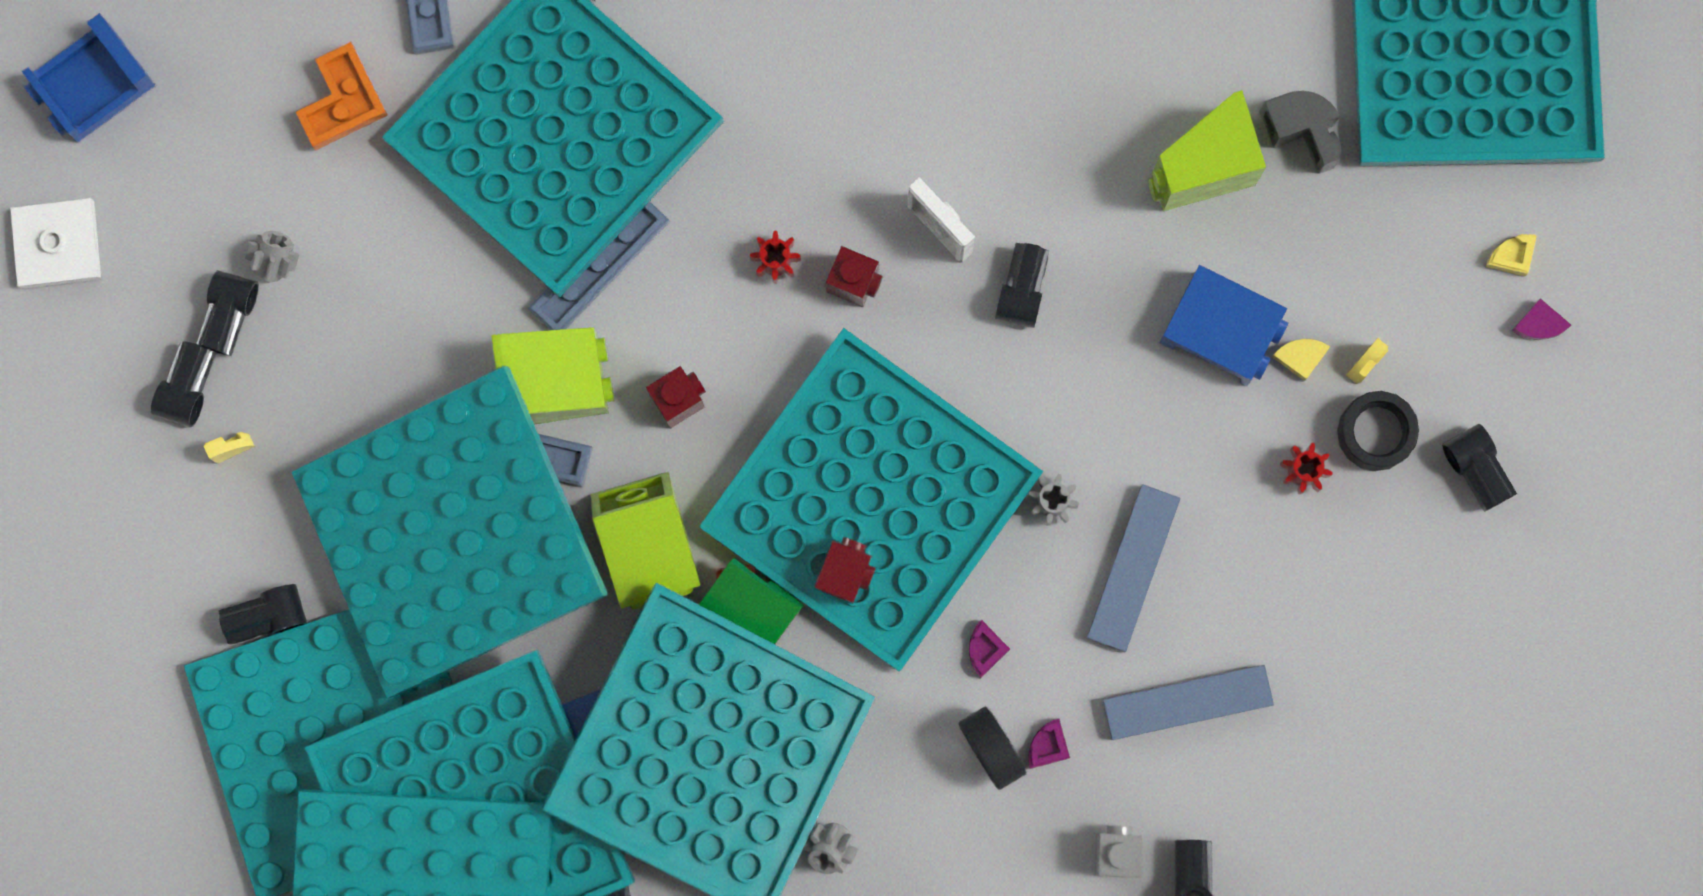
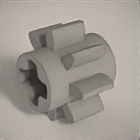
M267 231L262 235L258 234L255 242H249L245 259L252 261L250 269L255 276L264 281L276 282L282 277L287 278L289 271H295L299 254L292 252L294 244L288 236L276 231Z
M1058 474L1052 483H1047L1046 479L1040 477L1038 482L1042 488L1041 492L1030 491L1028 494L1030 499L1037 500V506L1031 511V515H1037L1041 512L1046 516V526H1049L1053 518L1058 516L1064 523H1067L1069 517L1065 511L1066 508L1076 509L1079 507L1077 501L1070 500V494L1076 489V485H1070L1066 488V486L1061 484V474ZM1052 490L1059 492L1058 499L1064 501V504H1058L1055 510L1048 508L1049 501L1043 499V496H1049Z
M818 823L803 849L810 852L807 862L820 873L832 874L837 870V872L842 874L847 864L852 863L858 851L856 847L850 845L853 835L840 824L828 823L823 826Z

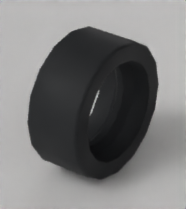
M1385 391L1365 393L1352 401L1340 416L1337 428L1339 446L1347 459L1359 468L1371 471L1391 469L1408 458L1416 447L1419 435L1417 415L1410 404L1397 394ZM1380 407L1388 409L1396 415L1401 423L1402 436L1400 443L1393 451L1387 454L1375 455L1368 453L1359 446L1355 439V422L1359 415L1369 408Z
M984 706L958 723L970 747L998 790L1026 775V769L1017 752L988 707Z

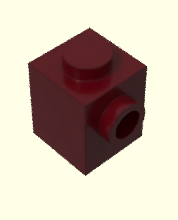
M841 246L825 282L826 292L864 307L868 296L872 298L876 296L883 279V275L878 274L879 261Z
M681 366L646 387L651 399L670 429L705 408L700 397L706 392L694 372L686 375Z
M843 537L841 544L833 541L814 589L853 604L859 588L867 591L876 569L869 565L872 556L864 553L866 545Z

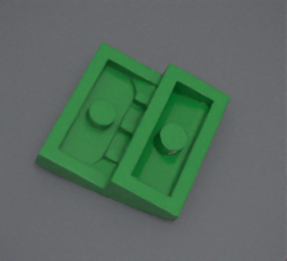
M735 558L728 563L699 604L773 644L778 642L804 606L772 580L766 583Z

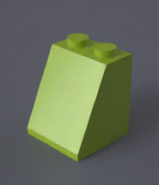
M1240 90L1230 95L1159 155L1156 165L1152 169L1153 178L1148 179V185L1153 201H1160L1163 212L1253 187L1258 183L1266 169V164L1243 91Z
M594 327L491 335L496 369L502 366L510 367L534 425L609 413L607 402L614 401V392L611 377L604 378L601 363L609 361L605 337L598 338Z
M669 471L590 494L593 521L621 609L626 607L641 609L655 583L681 596L688 595L694 590V587L701 586Z

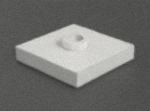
M919 177L909 186L908 208L958 262H964L973 253L975 236L960 221L957 212L947 202H942Z
M86 198L10 208L17 287L26 289L101 279L95 203L93 199Z

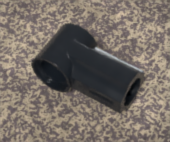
M1015 243L1006 285H1002L995 319L1031 328L1035 327L1042 298L1040 288L1047 267L1049 250L1030 243Z
M220 270L214 273L207 292V304L209 306L200 330L197 345L210 349L215 353L232 357L244 318L250 315L256 303L259 290L257 281Z
M181 340L166 381L163 380L154 393L151 403V414L187 427H193L203 407L204 394L202 391L216 353L195 343Z
M1481 424L1469 428L1442 444L1443 452L1449 464L1458 475H1463L1484 512L1517 494L1496 458L1497 449L1491 436Z
M296 584L276 587L261 593L260 598L218 610L221 630L227 643L232 645L267 633L278 634L307 624Z
M1175 841V896H1185L1187 893H1196L1199 896H1213L1212 841Z

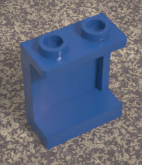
M100 13L86 22L92 30L36 71H32L29 67L22 71L29 81L24 88L39 106L45 102L51 110L52 114L47 118L62 137L68 133L77 142L83 140L156 86L115 30Z
M1199 264L1159 343L1172 350L1177 346L1241 379L1240 383L1247 386L1253 377L1258 380L1262 378L1271 358L1265 356V353L1271 341L1276 344L1279 343L1289 322L1283 320L1288 308Z

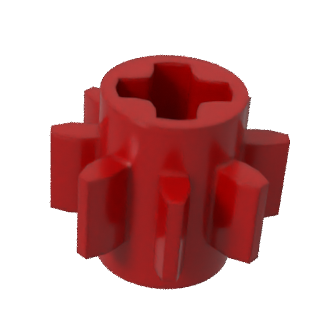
M774 231L772 239L767 241L758 237L757 243L760 247V252L750 253L751 261L761 262V265L756 270V275L758 277L763 276L765 273L772 275L774 284H777L778 276L784 273L791 278L794 277L793 269L790 267L791 262L801 261L799 253H790V249L795 243L794 238L791 237L784 242L779 239L777 231ZM772 251L778 254L780 251H783V262L779 264L774 260L769 264L768 252Z
M1311 443L1304 452H1301L1296 445L1293 446L1290 452L1294 460H1283L1280 463L1281 467L1288 469L1289 475L1284 479L1283 483L1289 484L1293 482L1298 485L1297 492L1299 495L1309 485L1316 492H1319L1323 489L1319 478H1328L1333 474L1331 470L1325 469L1324 464L1330 456L1329 453L1320 456L1314 452L1315 443ZM1311 462L1315 467L1310 473L1311 476L1308 473L1301 475L1298 472V468L1302 463L1308 464Z

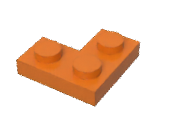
M352 42L315 59L332 94L296 111L315 151L388 116Z

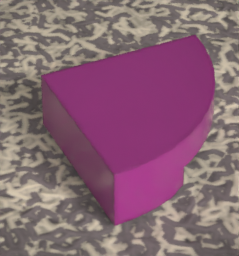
M1540 298L1511 331L1525 339L1544 340L1559 336L1571 324Z
M983 620L975 627L969 643L970 661L974 671L981 679L1010 650Z
M1059 718L1044 725L1034 736L1028 752L1029 769L1070 759Z

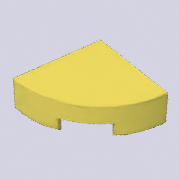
M1521 234L1504 241L1492 252L1486 267L1526 276L1529 272L1537 235Z
M1377 338L1346 376L1356 384L1358 382L1361 383L1373 367L1389 351V346Z
M1313 339L1294 340L1282 346L1272 358L1305 381L1330 346Z
M238 432L235 437L226 441L219 437L204 445L209 459L217 464L255 447L249 433Z

